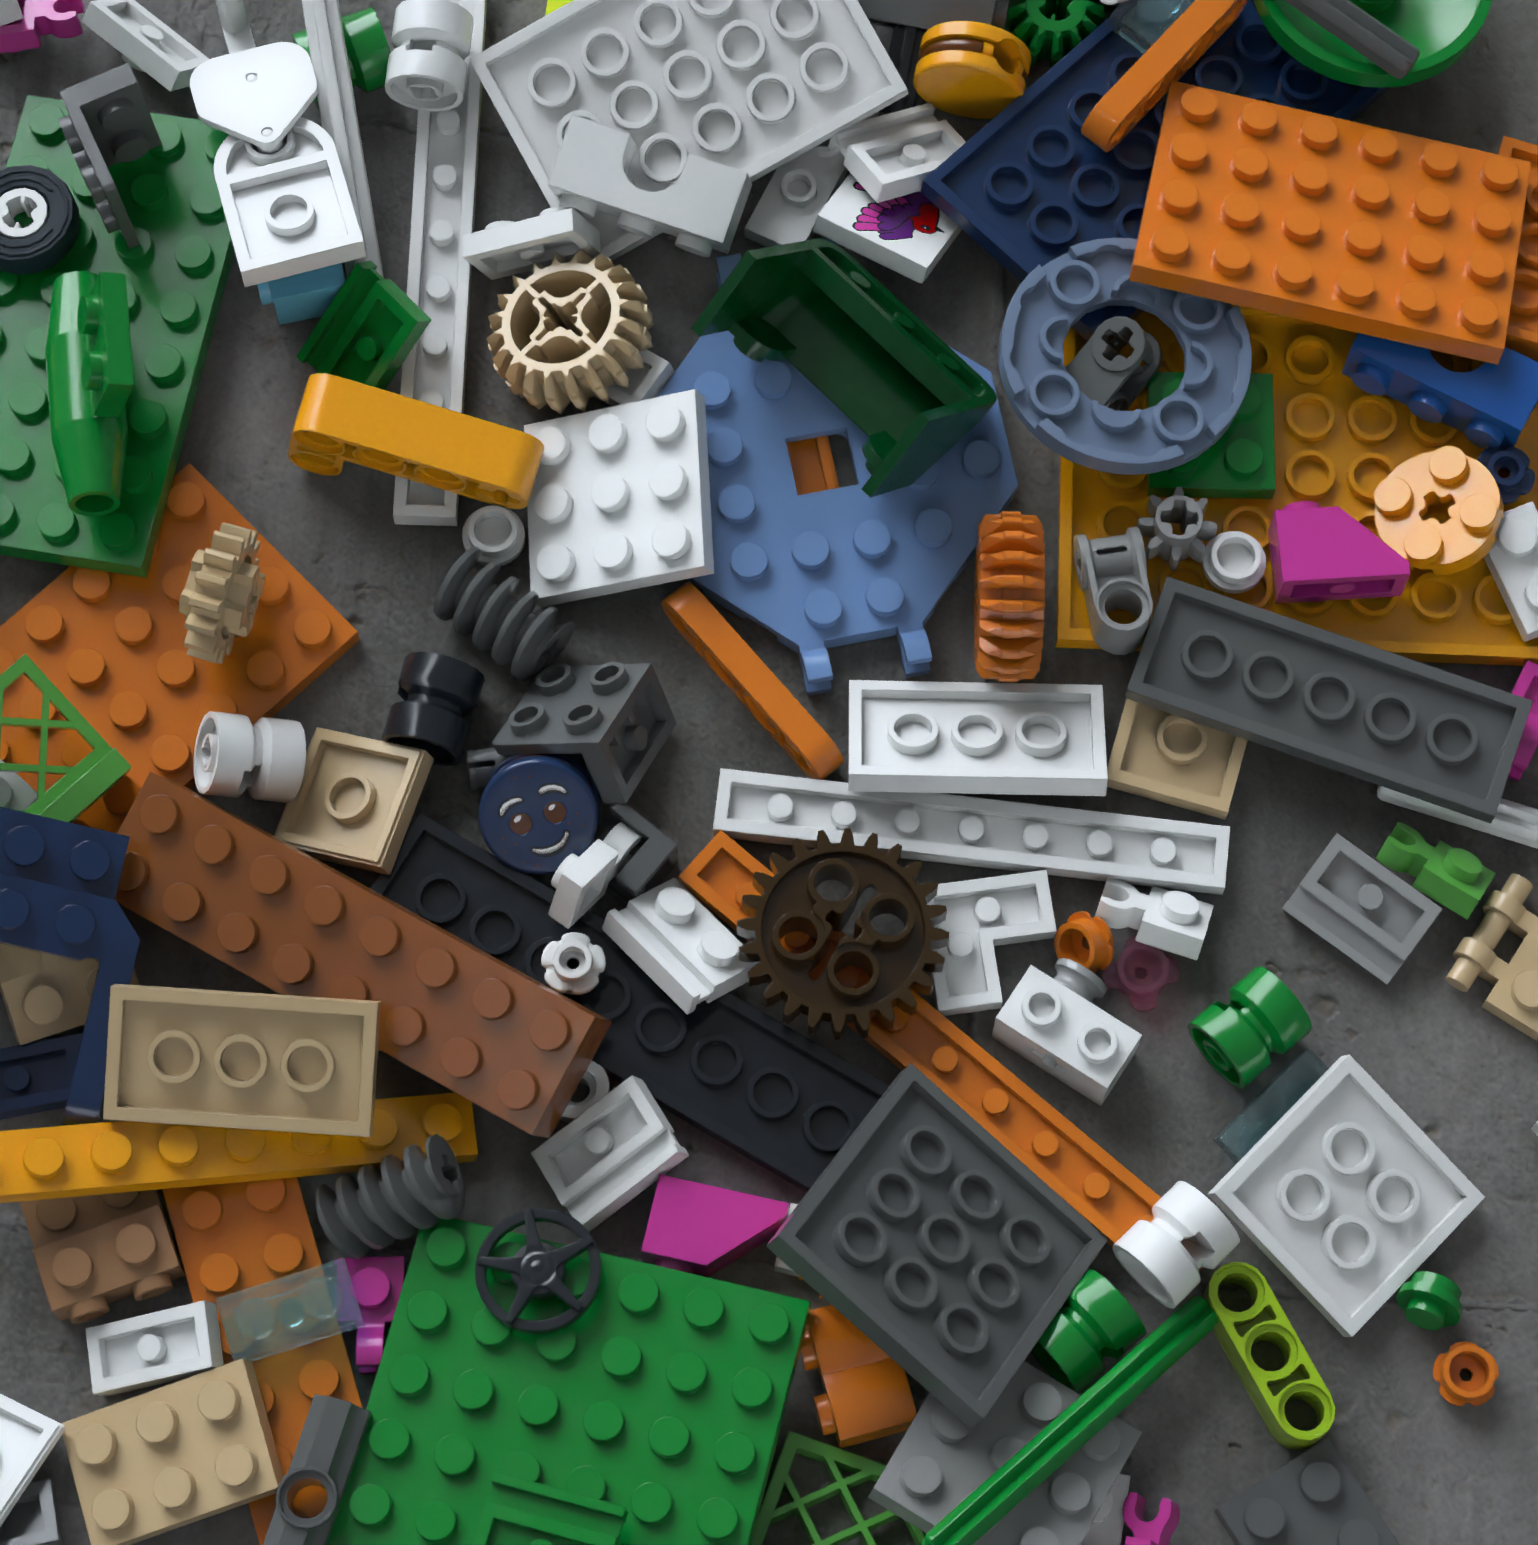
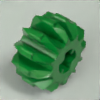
M1010 0L1005 31L1018 37L1028 47L1031 53L1030 68L1039 63L1042 58L1050 60L1049 65L1052 68L1105 22L1106 10L1104 6L1098 4V0Z

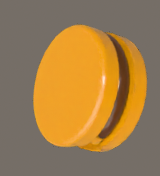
M973 21L940 23L928 29L922 36L919 48V61L915 67L913 85L923 100L944 112L966 118L993 119L1018 96H1022L1026 90L1025 82L1030 71L1031 53L1018 37L996 26Z

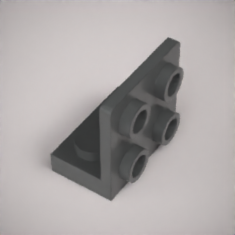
M128 62L59 91L69 115L58 119V122L108 234L120 229L128 248L131 249L140 245V242L108 167L119 162L137 160L145 155L148 150L162 145L139 84Z
M608 662L603 665L578 666L560 663L546 667L536 676L534 682L515 710L510 714L492 744L498 755L582 753L586 769L590 776H592L604 804L626 803L677 722L651 663L623 664L621 662Z

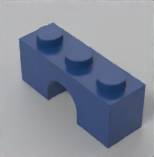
M1358 333L1349 350L1342 374L1352 378L1354 384L1361 390L1377 396L1385 394L1407 405L1414 415L1424 421L1431 423L1442 422L1465 433L1466 438L1471 443L1482 449L1491 447L1498 450L1499 447L1501 449H1506L1510 446L1515 447L1538 403V362L1507 347L1504 348L1498 365L1485 362L1479 368L1469 372H1454L1438 364L1433 358L1430 349Z

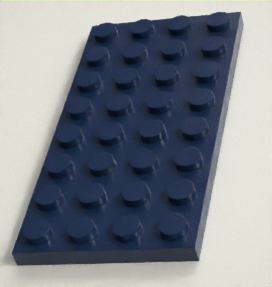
M1195 0L1127 1L1026 89L1022 96H1018L924 178L920 192L1021 283L1039 264L1043 267L1053 259L1068 253L1070 246L1103 238L1137 239L1168 92L1109 152L1103 151L1082 135L1081 128L1099 100ZM1248 0L1243 11L1232 25L1177 81L1349 121H1354L1390 88L1351 85L1333 80L1306 67L1286 52L1271 36L1263 24L1253 0ZM1106 306L1086 313L1072 328L1088 341L1097 327L1105 320L1115 316L1128 317L1135 320L1143 310L1133 306ZM1110 335L1108 340L1112 341L1115 337Z

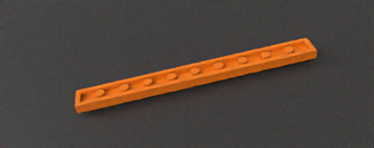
M720 830L678 878L679 882L694 897L737 932L738 920L753 918V916L741 909L743 895L762 896L752 885L754 873H765L772 877L775 875ZM832 930L829 951L820 963L808 974L810 979H819L827 968L837 945L846 936L842 930L840 932ZM803 932L788 933L780 940L781 945L787 951L794 954H803L815 946L813 939ZM857 966L843 967L835 974L837 981L848 988H860L870 981L868 973ZM912 990L911 992L917 1002L916 1012L910 1015L897 1006L893 1007L895 1020L892 1029L888 1030L877 1017L870 1019L868 1037L863 1038L901 1071L912 1063L1108 1239L1106 1243L1113 1248V1245L1138 1220L1149 1222L1154 1220L1152 1208L1161 1199L1157 1193L915 991ZM854 1022L845 1023L859 1034Z

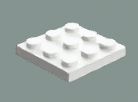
M696 389L524 425L525 433L534 436L544 444V452L527 506L530 589L539 595L536 604L540 607H546L714 574L705 397Z
M1350 1054L1341 1056L1208 1193L1219 1207L1343 1337H1353L1485 1198Z

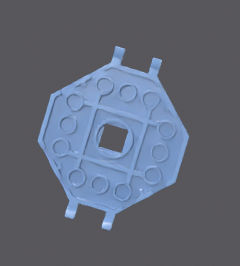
M822 238V239H824V240L830 241V242L834 243L835 245L839 246V244H837V243H835V242H833V241H831V240H829V239H827V238ZM740 253L716 257L718 290L741 260ZM729 331L701 336L657 396L696 389L705 397L714 574L687 580L703 589L705 596L743 620L749 618L776 635L778 642L796 652L800 660L807 697L832 692L830 680H833V673L827 648L897 636L905 678L930 674L929 662L932 661L933 656L927 633L923 627L935 612L936 605L952 582L957 580L975 554L978 524L985 514H1000L1001 511H1005L1017 492V478L998 398L985 417L912 485L870 498L861 490L872 476L865 466L867 459L862 452V446L869 438L868 435L787 359L778 361L764 359L762 362L752 360L735 346L733 342L735 336ZM951 348L992 387L996 394L991 371ZM833 434L845 437L848 440L857 485L798 495L786 443Z

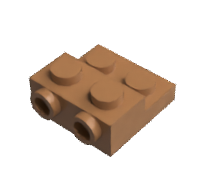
M158 1190L19 1202L34 1246L32 1252L51 1311L60 1321L70 1318L71 1323L78 1324L94 1320L110 1311L108 1304L131 1295H134L136 1301L155 1298L173 1288L172 1280L186 1276Z

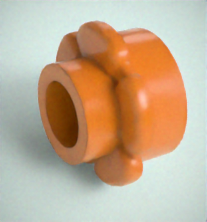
M1086 911L1075 912L1069 916L1067 923L1058 928L1054 938V947L1058 959H1070L1093 973L1097 971V968L1100 970L1106 969L1113 960V934L1108 924L1101 917H1091Z
M1462 1341L1452 1344L1449 1347V1352L1438 1355L1433 1364L1432 1375L1434 1380L1440 1384L1439 1394L1448 1403L1458 1407H1462L1466 1403H1470L1472 1406H1480L1493 1396L1495 1392L1493 1384L1499 1376V1370L1495 1359L1490 1353L1472 1342ZM1462 1369L1469 1370L1472 1375L1471 1380L1463 1381L1459 1375Z

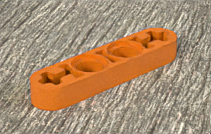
M1195 0L1099 100L1086 118L1081 128V134L1103 151L1109 152L1169 91L1171 80L1178 81L1232 25L1243 11L1248 0Z
M685 582L662 600V608L677 631L810 779L824 780L844 763L840 750L824 729L695 586Z

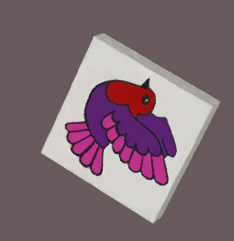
M851 173L818 213L813 232L921 284L962 230L920 191L876 203Z

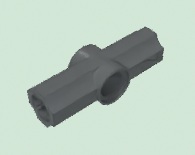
M314 1395L288 1473L277 1487V1505L263 1545H327L372 1415L369 1410L331 1396ZM310 1485L326 1489L328 1495L327 1504L320 1514L309 1519L294 1515L292 1506L297 1492Z

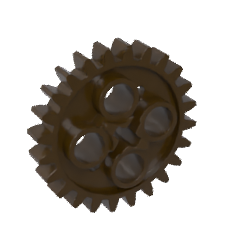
M845 828L840 845H831L824 830H820L817 835L816 849L811 851L796 838L792 840L793 860L790 862L775 852L770 855V867L775 875L774 877L765 873H754L752 885L762 896L743 895L741 909L753 916V918L737 921V935L752 941L739 947V961L758 962L747 972V982L749 986L768 982L769 985L762 996V1004L768 1007L780 1000L786 1002L783 1012L784 1023H790L800 1013L807 1015V1034L813 1035L817 1031L822 1020L831 1022L835 1040H840L845 1023L854 1022L862 1038L868 1037L870 1019L877 1017L881 1024L890 1030L893 1028L895 1020L893 1007L897 1006L910 1015L916 1012L917 1002L911 992L912 990L929 996L933 992L934 982L924 971L933 973L943 971L945 958L933 951V949L947 947L949 932L933 926L946 920L947 908L943 905H927L937 895L938 884L934 881L917 885L916 882L921 875L923 863L918 860L902 868L899 865L902 851L900 844L893 846L885 855L877 852L878 834L872 833L864 846L859 847L854 846L851 829ZM837 880L848 887L850 894L839 901H828L823 899L815 888L824 881ZM867 888H874L877 892L876 895L856 917L853 937L847 935L843 937L821 977L817 980L810 979L808 976L810 971L820 963L829 951L832 930L840 932L849 921L863 892ZM892 914L903 922L905 928L896 935L885 936L878 933L870 922L878 915ZM803 932L813 939L815 946L803 954H794L787 951L781 945L780 940L788 933ZM857 966L868 973L870 981L860 988H848L837 981L835 974L843 967Z

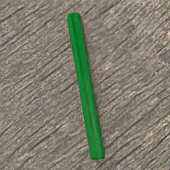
M1202 1296L1191 1297L927 1532L925 1538L922 1539L921 1545H973L1214 1328V1325L1218 1323V1318L1208 1301Z

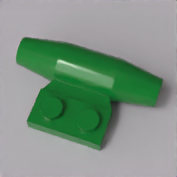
M72 271L60 275L53 283L45 345L51 441L69 508L80 515L100 516L111 513L120 506L128 441L126 401L134 387L126 274L100 271L99 275L88 271Z

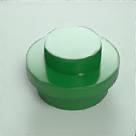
M1418 1271L1413 1273L1409 1282L1403 1283L1400 1286L1396 1296L1397 1304L1405 1312L1404 1314L1408 1321L1426 1330L1435 1331L1440 1330L1442 1327L1454 1326L1459 1322L1463 1312V1307L1460 1303L1462 1292L1458 1285L1447 1277L1434 1272Z

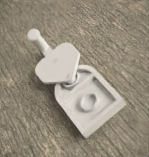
M215 0L229 54L209 59L200 64L191 75L190 88L199 120L205 125L229 134L216 153L214 176L244 287L367 257L335 144L330 135L321 126L301 117L318 94V84L308 53L301 46L290 42H277L256 47L244 0Z

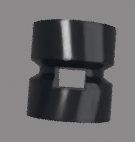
M430 652L409 653L405 657L398 681V695L404 701L396 702L391 706L382 741L426 750L434 758L432 765H458L462 762L471 730L470 725L463 717L471 716L473 709L478 706L485 682L484 675L477 668L466 662L449 656Z

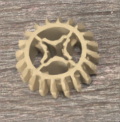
M579 249L572 260L568 262L566 257L555 252L552 265L545 268L533 261V274L527 279L513 276V286L516 290L513 294H497L498 305L502 311L488 316L490 328L494 333L486 339L488 341V348L494 356L492 360L494 361L493 366L502 379H506L505 383L514 395H518L520 399L525 397L529 404L535 406L538 410L548 403L552 410L562 414L571 401L576 408L585 412L588 400L593 396H597L600 400L608 403L609 391L607 388L614 384L629 388L628 377L625 373L628 369H644L643 357L639 351L653 347L652 337L648 332V329L654 326L652 321L653 315L648 308L645 292L640 284L635 283L634 278L626 268H623L621 264L614 266L611 259L606 258L602 253L592 260L589 254H585Z

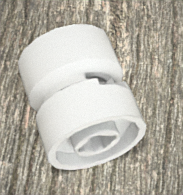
M406 0L398 5L395 11L391 38L392 46L395 49L389 54L385 79V92L392 100L406 107L432 112L447 111L461 104L467 76V63L464 60L470 54L474 26L473 16L467 9L447 0Z
M209 711L204 715L199 726L194 750L193 771L198 792L205 795L237 798L247 789L250 797L255 800L290 803L295 799L300 790L306 762L304 729L301 723L296 720L261 717L252 725L249 717L246 715Z
M1178 1181L1153 1205L1152 1213L1154 1220L1152 1222L1138 1220L1112 1248L1116 1258L1129 1275L1154 1299L1172 1309L1200 1283L1199 1269L1201 1267L1214 1269L1240 1243L1237 1231L1220 1209L1199 1190L1184 1181Z

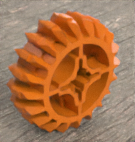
M1001 511L1000 514H985L978 524L974 566L975 669L981 678L997 679V682H1018V680L1034 679L1040 670L1045 609V543L1043 525L1037 515L1021 514V511Z

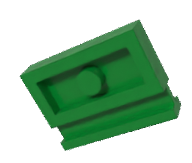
M372 261L357 262L296 357L302 363L308 362L317 371L316 373L331 374L385 390L432 319L391 279H384L376 272L377 266Z
M494 1471L491 1479V1489L487 1501H484L471 1545H619L618 1540L623 1523L626 1522L628 1511L626 1507Z

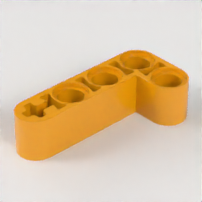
M316 373L310 375L290 437L288 458L294 465L315 474L326 476L339 475L342 472L345 461L495 506L508 509H522L528 506L544 452V444L534 436L513 428L343 377Z

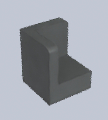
M613 803L609 808L611 822L596 840L600 839L603 841L608 833L620 822L642 836L640 842L628 853L633 857L608 884L610 889L629 902L657 887L678 863V849L676 842L626 803Z

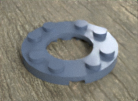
M1103 238L1070 246L1068 253L1053 259L1043 267L1039 264L1019 285L1007 308L1000 333L998 360L1001 380L1011 406L1023 424L1044 445L1064 458L1087 468L1114 474L1139 475L1169 470L1191 461L1208 450L1223 436L1235 419L1246 394L1251 376L1252 351L1249 332L1238 305L1232 307L1230 303L1129 281L1137 239ZM1106 306H1133L1156 315L1174 332L1184 353V376L1179 388L1170 396L1161 400L1158 405L1144 410L1115 411L1098 404L1096 400L1091 401L1080 391L1078 383L1068 374L1064 365L1063 343L1069 329L1086 313Z

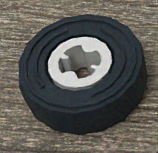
M33 165L12 166L1 170L0 270L15 275L39 273L56 265L71 251L79 234V208L68 185L50 170ZM22 212H26L27 217H32L34 221L25 228H21L19 222L15 224L13 219Z

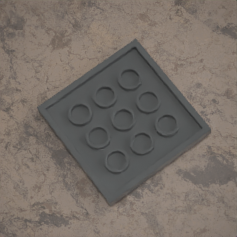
M910 1063L898 1074L766 1247L971 1429L988 1414L1108 1239Z

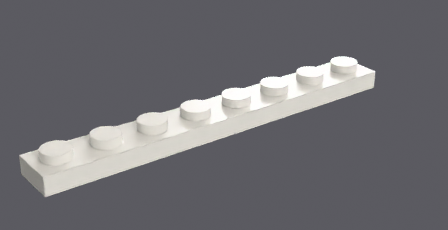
M723 768L720 769L713 823V837L722 830L731 839L792 845V840L798 838L809 848H816L817 835L820 830H824L831 845H840L844 830L848 828L852 831L854 846L863 847L868 837L875 833L878 834L877 852L885 855L893 846L900 844L902 846L900 858L1018 872L1047 870V875L1105 882L1107 878L1125 881L1131 885L1156 886L1159 888L1222 895L1225 889L1230 826L941 793L848 791V783Z

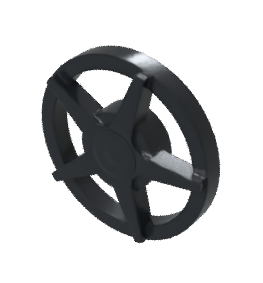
M545 1208L526 1209L498 1223L484 1239L475 1265L477 1289L489 1312L505 1326L529 1334L555 1332L577 1321L586 1313L595 1300L602 1278L600 1254L588 1230L568 1214ZM536 1222H550L561 1225L572 1231L580 1240L556 1249L550 1244L540 1241ZM526 1224V1245L519 1249L514 1257H490L496 1245L506 1234ZM587 1250L590 1257V1277L583 1295L577 1300L564 1285L566 1279L565 1264ZM487 1269L511 1274L518 1290L509 1313L503 1310L491 1296L487 1284ZM555 1295L571 1307L563 1314L547 1320L532 1321L519 1318L531 1299L542 1300Z

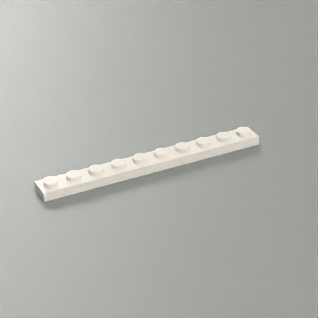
M447 0L467 9L473 16L474 21L470 54L464 60L467 63V76L463 101L458 107L447 111L432 112L418 110L407 296L432 320L402 364L400 395L463 414L472 264L463 258L462 235L474 232L482 82L469 59L484 51L487 0ZM395 476L393 504L395 524L457 526L459 494Z

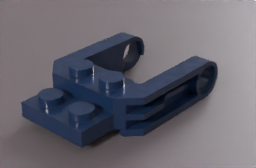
M0 807V944L75 961L93 959L99 965L61 1126L97 1123L105 1091L110 988L114 984L130 985L140 944L138 934L115 900L130 836Z

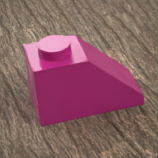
M1299 501L1286 505L1283 510H1275L1268 530L1275 604L1402 595L1410 576L1409 561L1339 506L1321 507L1319 503L1314 501Z
M659 1174L641 1250L642 1261L648 1264L710 1277L771 1239L786 1221L789 1203Z

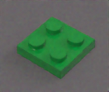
M1158 372L1146 385V409L1158 405L1161 400L1174 393L1179 388L1184 372ZM1251 373L1246 394L1235 419L1223 436L1208 450L1183 465L1147 474V497H1150L1152 494L1157 497H1170L1174 495L1177 487H1182L1184 496L1190 498L1273 499L1275 493L1273 374Z

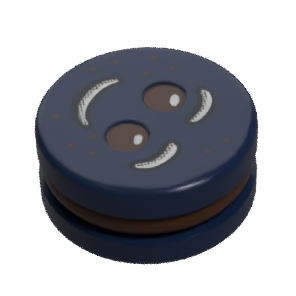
M569 754L512 755L494 770L487 782L479 805L480 830L488 848L505 865L527 874H552L556 872L567 856L574 853L579 857L591 846L601 814L600 794L586 767Z

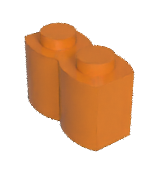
M828 1305L811 1310L800 1357L805 1372L817 1369L824 1394L813 1396V1402L823 1436L835 1433L839 1448L841 1449L907 1431L917 1412L905 1370L834 1306Z

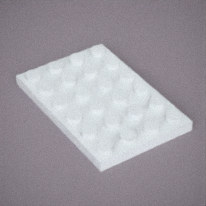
M573 0L469 59L551 208L560 207L561 198L554 195L548 186V181L572 114L630 133L637 145L629 170L630 182L639 189L656 192L667 189L678 180L689 153L747 172L752 183L830 139L836 132L857 124L908 95L906 85L858 0ZM596 210L594 218L584 217L600 231L601 253L606 258L611 259V261L663 233L654 229L651 238L631 233L617 226L619 217ZM600 254L592 255L590 257L593 260Z

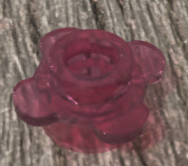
M1133 936L1125 942V950L1121 953L1117 962L1110 963L1106 969H1103L1102 980L1108 989H1118L1130 998L1133 1009L1139 1012H1149L1156 1007L1157 995L1166 985H1172L1177 982L1180 969L1174 959L1166 958L1160 949L1135 941L1136 936ZM1137 969H1144L1147 977L1138 979L1135 976V971Z

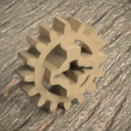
M223 522L220 531L215 530L213 533L211 548H206L205 551L199 549L195 553L191 561L190 573L179 601V613L185 614L184 628L188 629L184 641V647H188V656L222 664L225 654L230 655L232 651L234 637L238 638L239 635L246 637L253 626L259 599L264 592L266 574L259 572L260 566L258 565L260 559L256 558L260 547V541L256 540L257 531Z

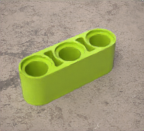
M1231 1262L1221 1266L1214 1272L1202 1294V1297L1208 1301L1218 1318V1323L1214 1325L1212 1330L1273 1438L1280 1445L1288 1449L1303 1450L1310 1448L1327 1433L1335 1419V1404L1332 1396L1260 1271L1244 1262ZM1227 1283L1241 1285L1250 1295L1251 1308L1243 1312H1233L1225 1308L1220 1302L1218 1288ZM1260 1341H1268L1277 1345L1284 1357V1367L1277 1371H1265L1258 1367L1253 1361L1251 1346ZM1303 1400L1309 1403L1317 1415L1316 1428L1302 1431L1292 1427L1284 1413L1286 1402Z

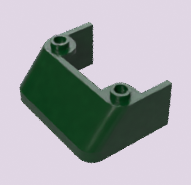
M812 239L746 251L691 327L699 337L729 331L735 336L733 338L735 346L752 360L762 362L764 359L772 361L787 359L868 435L869 438L862 446V452L867 459L865 466L872 476L861 490L870 498L912 485L971 431L997 401V396L992 387L850 254L834 243L824 239Z

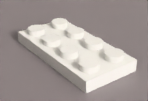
M849 680L848 791L1106 796L1108 774L1103 685Z

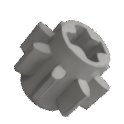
M1177 487L1174 495L1163 501L1152 494L1147 505V510L1151 517L1139 518L1137 522L1142 537H1150L1145 553L1146 559L1149 560L1158 556L1169 562L1171 571H1176L1179 562L1188 557L1201 563L1204 559L1206 548L1200 540H1212L1217 530L1216 523L1203 521L1208 500L1203 498L1196 502L1190 497L1184 496L1182 487ZM1169 523L1180 524V531L1184 535L1172 534V525Z

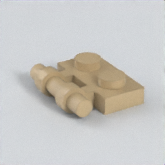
M1512 873L1501 891H1492L1483 905L1485 916L1472 937H1464L1454 951L1453 957L1456 962L1446 976V981L1462 992H1468L1477 976L1494 985L1481 1007L1538 1041V917L1527 911L1523 906V903L1533 889L1532 883L1521 875ZM1507 929L1524 939L1509 963L1497 957L1493 952Z

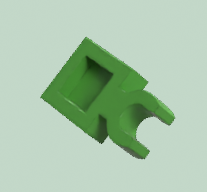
M1401 822L1396 824L1391 835L1388 836L1376 856V859L1384 866L1415 877L1416 880L1412 885L1413 888L1467 920L1496 874L1483 866L1481 861L1471 852L1461 848H1453L1441 840L1435 848L1426 843L1419 832Z

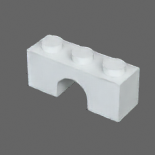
M572 114L548 181V186L554 195L561 198L560 207L573 208L581 216L594 218L596 210L619 217L618 227L643 237L651 238L654 229L676 236L675 245L699 256L710 257L712 249L726 254L729 253L752 187L747 172L689 153L680 177L672 186L656 192L645 191L630 182V165L637 148L631 134Z

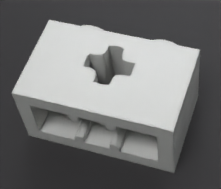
M1030 965L996 1016L991 1037L1099 1106H1102L1135 1055L1142 1034Z

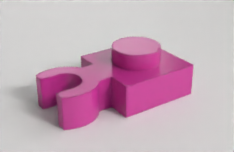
M17 0L24 18L0 27V53H15L26 49L41 47L42 35L53 34L58 38H73L83 34V28L77 15L85 11L82 0Z

